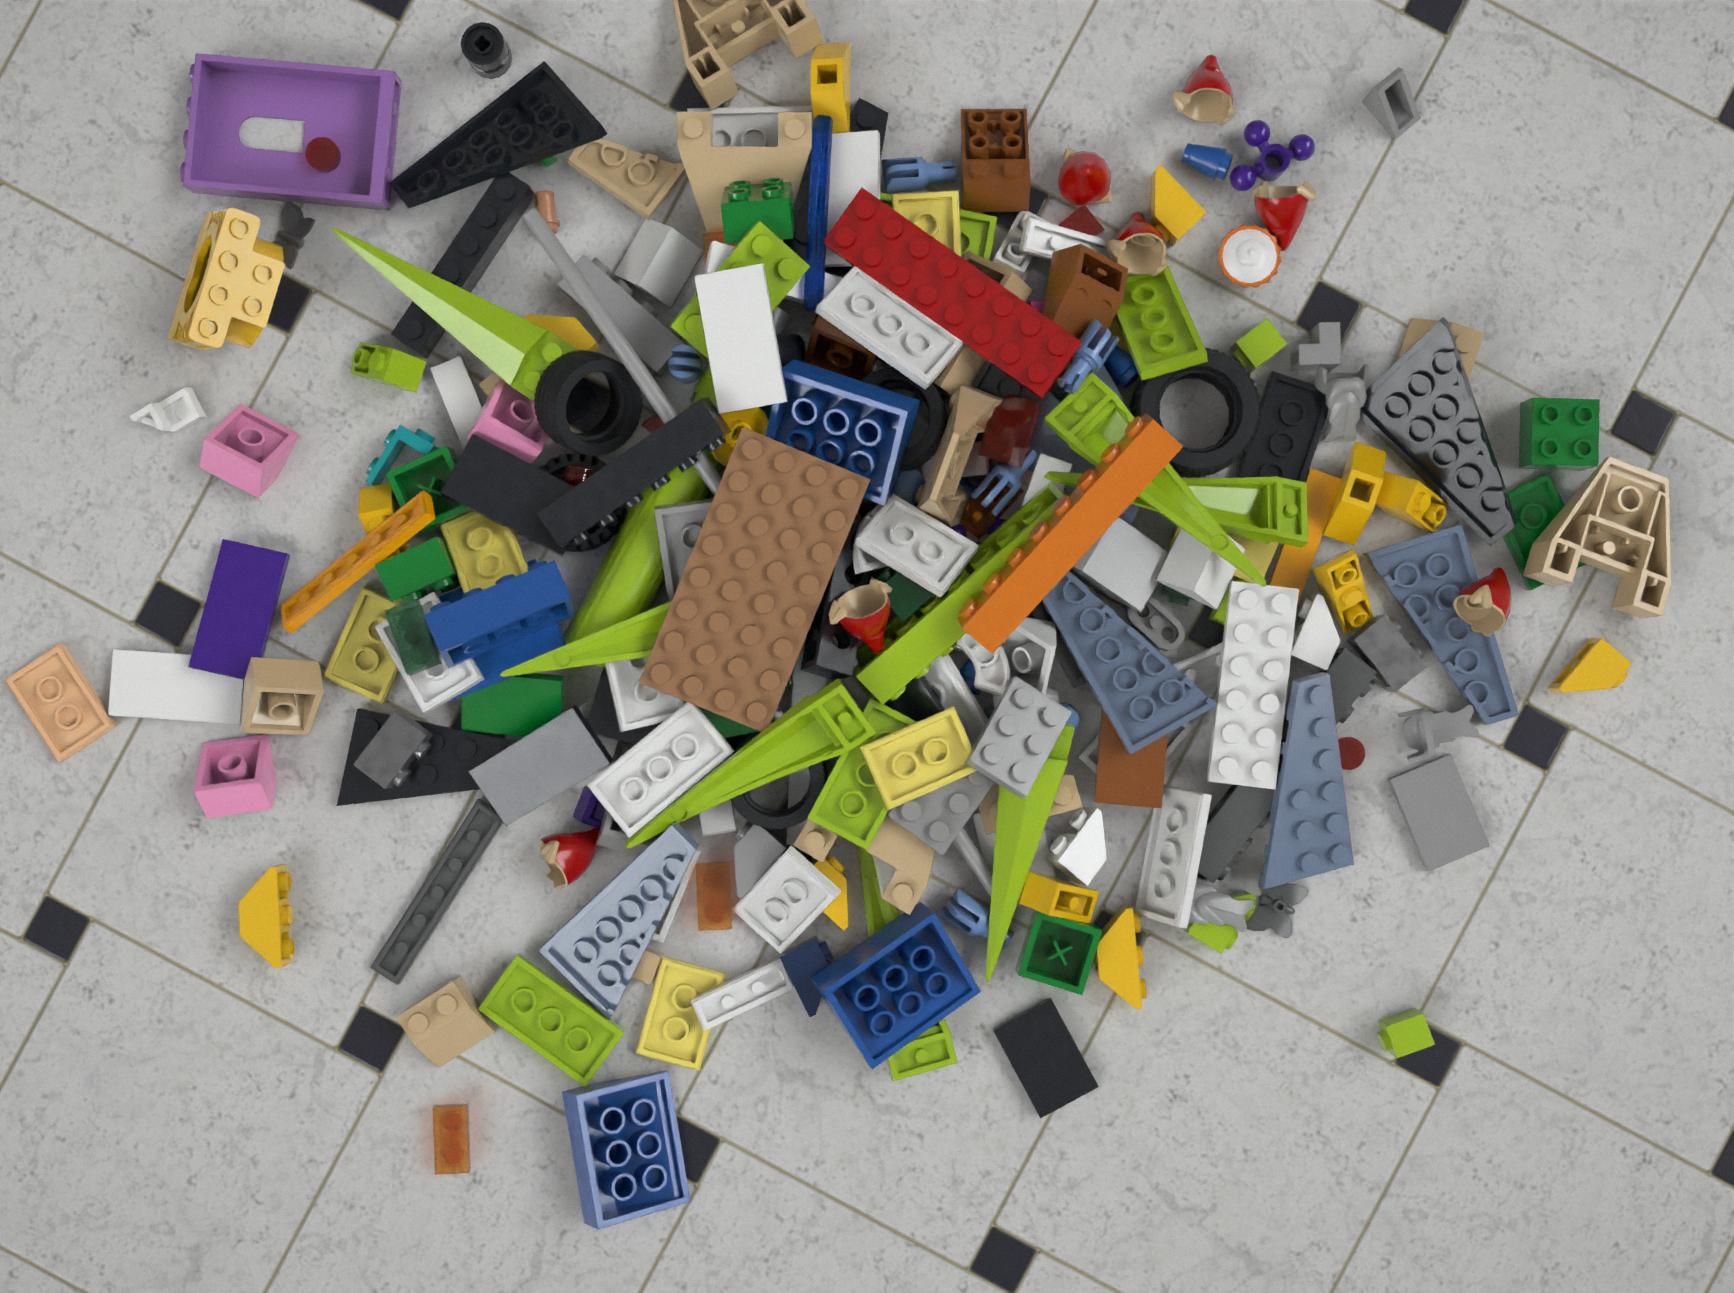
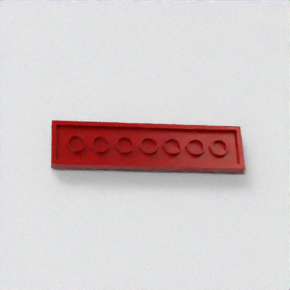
M862 187L822 241L825 247L852 266H856L960 339L965 346L1041 400L1082 345V341Z

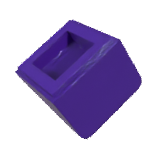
M584 787L573 813V818L581 823L600 829L605 808L588 787Z

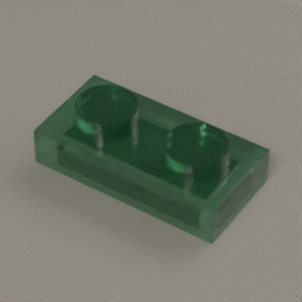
M413 599L384 611L407 675L411 676L442 664L430 628L424 617L421 602L418 599Z

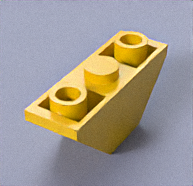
M850 42L819 44L812 55L810 93L816 135L850 132Z
M1356 441L1353 442L1322 536L1352 546L1355 545L1373 512L1384 480L1386 451Z
M1353 549L1341 552L1313 568L1319 591L1344 634L1374 619L1358 557Z
M286 864L270 867L238 902L240 937L274 968H282L290 964L291 958H294L295 943L293 938H290L289 925L293 923V908L291 905H288V892L291 890L292 879L290 872H286Z
M1122 905L1102 929L1094 956L1095 974L1135 1009H1142V999H1147L1145 979H1140L1139 966L1144 965L1142 946L1136 945L1135 933L1141 931L1140 917L1138 912L1133 913V908L1130 905Z

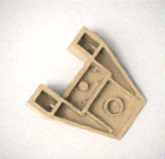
M673 0L686 67L697 90L711 110L739 94L728 68L768 43L781 37L796 59L824 42L816 18L803 0Z
M677 112V148L710 242L717 241L725 244L721 200L725 187H730L732 182L746 180L750 181V185L764 184L763 181L765 179L783 178L784 182H792L795 206L812 154V112H778V147L714 146L713 115L711 112ZM738 243L727 244V245H731V246H734V247H735Z
M969 385L960 386L959 390L956 389L953 392L949 402V409H952L925 485L921 484L917 490L915 503L918 504L916 508L950 527L960 524L971 493L958 489L960 479L977 433L995 430L1005 399Z
M1606 457L1534 541L1523 576L1550 586L1573 583L1578 562H1582L1621 577L1612 605L1613 609L1640 619L1663 616L1672 584L1669 478L1613 457Z
M889 810L867 852L897 869L881 898L910 915L930 881L936 851L887 816L891 811ZM808 820L793 846L823 863L839 836Z

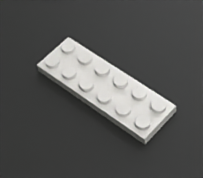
M1230 581L1216 703L1218 705L1214 711L1206 781L1276 790L1299 589L1270 585L1262 587L1254 583Z

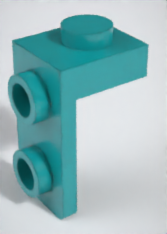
M399 425L397 430H391L384 441L386 448L380 458H374L367 469L366 474L369 476L366 482L372 486L382 484L386 477L385 473L390 471L405 444L423 455L439 449L432 444L435 437L420 428L414 433L402 425Z

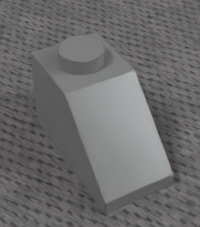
M748 821L734 836L739 840L734 846L736 890L737 895L741 899L787 847L768 828L755 824L751 825Z

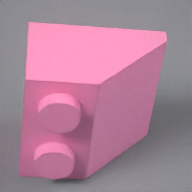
M500 377L477 415L467 439H470L471 435L474 434L532 464L542 452L548 435L542 430L539 421H537L534 409L535 403Z
M239 404L204 438L200 468L259 498L277 479L299 434Z
M268 734L202 743L194 794L206 818L273 809L276 779Z

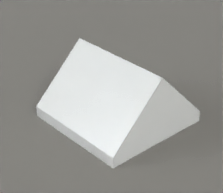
M645 219L616 269L614 276L671 309L704 251L674 228Z
M1180 528L1156 581L1216 610L1236 568ZM1230 537L1240 551L1244 553L1245 549Z
M1026 617L1001 644L1009 662L1010 680L1017 676L1041 693L1046 694L1057 646L1056 625L1052 621Z

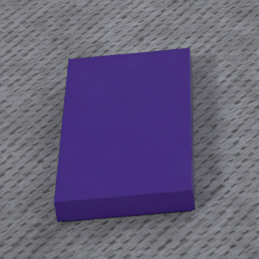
M226 539L222 540L190 658L189 668L241 680L245 679L251 657L263 658L290 558L289 554Z

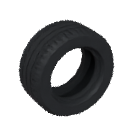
M1207 347L1205 349L1208 362L1143 381L1140 380L1134 390L1129 406L1134 418L1142 417L1147 413L1163 427L1160 419V401L1170 384L1183 379H1201L1214 385L1224 396L1229 413L1228 426L1222 439L1215 445L1204 449L1183 446L1169 462L1182 478L1205 477L1220 472L1232 465L1252 445L1261 422L1260 395L1257 392V386L1254 385L1255 381L1250 377V373L1246 372V368L1241 366L1237 360H1233V357L1227 356L1224 352L1220 353L1219 350H1211V348Z

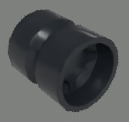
M485 22L475 23L466 29L462 35L461 48L474 71L481 77L488 79L499 78L505 74L511 66L512 54L499 29Z

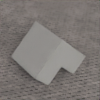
M1320 322L1310 329V344H1298L1290 350L1291 371H1316L1319 366H1323L1326 370H1333L1341 364L1340 322Z

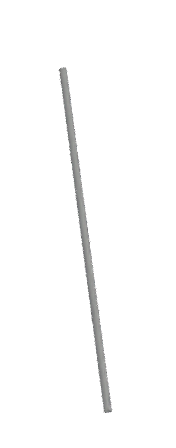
M536 207L526 212L522 216L523 220L663 423L665 424L673 419L678 413ZM703 451L696 456L699 462L694 465V468L715 496L722 477ZM853 672L851 677L841 679V681L863 712L870 698H874L856 677L855 672ZM962 828L953 840V844L991 897L993 871Z

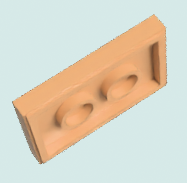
M59 643L5 679V682L58 762L66 761L118 726L114 718L108 715V709L64 643Z

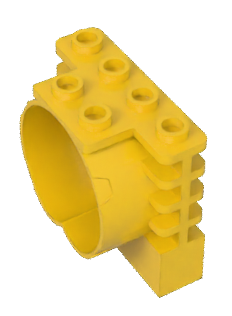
M228 208L220 212L210 211L205 214L169 330L168 340L198 350L220 348L224 340L246 348L253 346L263 328L267 325L285 267L283 263V247L256 237L260 227V219L257 216L236 208Z

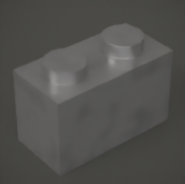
M1378 615L1346 641L1362 661L1377 672L1375 677L1387 692H1397L1427 666L1422 661L1424 658L1422 651L1413 642L1408 643L1401 635L1403 632L1401 625L1392 616L1388 618L1386 615Z
M402 710L394 711L353 765L384 789L393 788L394 785L399 787L410 775L411 771L408 767L414 759L420 760L430 749L431 744L428 741L433 734Z

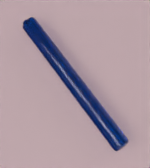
M817 115L813 120L806 263L811 267L805 272L803 302L804 310L809 312H815L817 305L824 299L825 237L827 236L833 131V119L825 115Z

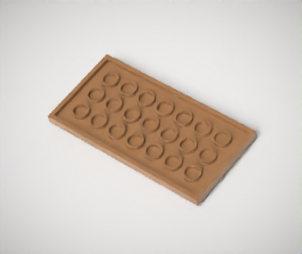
M742 427L639 683L760 732L766 729L772 722L870 479Z

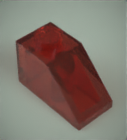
M1008 394L987 421L978 455L993 461L1022 468L1041 403Z

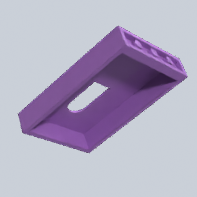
M195 54V64L191 65L189 72L190 81L193 84L192 96L188 97L186 103L189 127L183 135L186 158L180 167V178L183 186L197 194L390 211L392 186L389 183L393 181L402 80L395 71ZM251 117L305 121L302 153L246 147L240 140V127L245 120Z

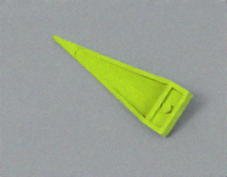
M332 228L339 238L498 376L533 402L537 383L543 371L547 369V366L563 354L578 351L547 329L338 228Z
M1092 372L1085 378L1076 394L1070 393L1045 417V423L1069 444V448L1094 466H1097L1102 461L1101 455L1105 449L1112 443L1117 444L1126 435L1125 429L1134 417L1119 396ZM1168 463L1138 495V498L1257 584L1266 587V580L1224 532L1170 463Z
M1049 471L1045 474L1044 478L1077 488V481L1083 474ZM1277 476L1181 478L1225 532L1265 544L1276 542L1302 548L1308 543L1307 483ZM1138 497L1131 503L1156 511Z
M672 600L504 670L500 673V676H515L649 657Z
M838 678L811 697L809 695L804 697L626 840L625 846L626 848H632L665 831L674 821L679 824L761 785L847 753L876 734V732Z
M1065 724L1027 797L1021 799L999 785L985 970L987 982L991 979L1068 763L1075 729L1073 724Z
M857 846L869 938L899 917L900 913L897 907L881 898L873 855ZM944 1018L887 1059L893 1081L958 1063L950 1030Z

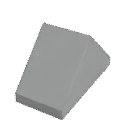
M1400 67L1376 85L1362 101L1394 139H1397L1421 119L1404 70Z

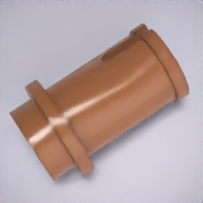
M545 190L533 193L535 207L553 233L556 234L560 221L556 219L554 192Z

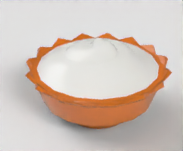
M1242 224L1237 229H1230L1228 236L1222 238L1221 246L1217 250L1219 255L1218 264L1222 268L1223 275L1228 277L1232 284H1239L1243 288L1250 286L1257 288L1263 283H1269L1271 277L1277 274V267L1282 262L1279 256L1281 248L1277 245L1276 237L1270 235L1267 228H1259L1256 224L1251 226Z

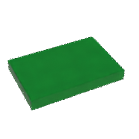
M1549 472L1507 491L1518 522L1513 529L1503 536V539L1528 590H1533L1545 584L1523 576L1531 546L1565 506ZM1578 562L1577 568H1579V567H1581V566H1583V565H1586V564H1585V563H1582V562Z
M538 673L516 675L461 697L462 730L515 736L529 734L563 713L564 676Z

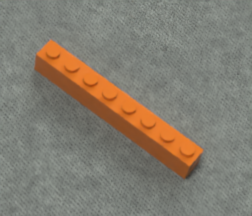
M1147 413L1142 417L1134 418L1125 429L1126 435L1117 444L1112 443L1105 449L1101 455L1102 461L1094 470H1087L1077 481L1078 487L1070 496H1063L1056 503L1051 517L1046 522L1041 521L1032 529L1029 535L1030 540L1022 548L1017 547L1010 553L1006 559L1007 565L998 574L993 573L987 578L982 586L983 591L975 600L971 598L961 607L959 611L960 616L957 618L961 628L991 654L996 651L1183 448L1174 437Z

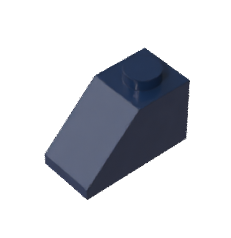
M817 935L782 952L780 955V959L809 1017L816 1015L822 997L811 978L831 964L830 960L834 959L827 942L823 941L820 943Z

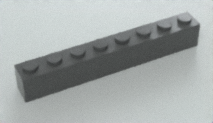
M1337 648L1328 670L1319 671V673L1325 672L1330 674L1336 725L1338 722L1344 723L1354 711L1351 705L1358 696L1364 697L1371 690L1375 683L1371 679L1377 673L1348 649ZM1287 714L1283 721L1281 746L1282 742H1286L1289 724L1286 720ZM1281 754L1279 756L1278 772H1281L1283 755ZM1233 784L1230 786L1208 815L1198 873L1213 884L1217 879L1221 881L1226 877L1232 868L1230 862L1237 853L1243 854L1252 843L1251 834L1257 827L1263 828L1268 823L1274 789Z

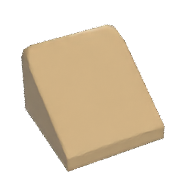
M647 947L632 978L651 985L664 953Z

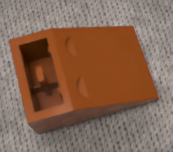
M961 109L962 210L971 212L1028 211L1031 178L1027 109Z
M1083 244L1054 251L1042 314L1077 339L1081 338L1093 319L1101 322L1099 330L1103 327L1109 329L1124 298L1128 268Z

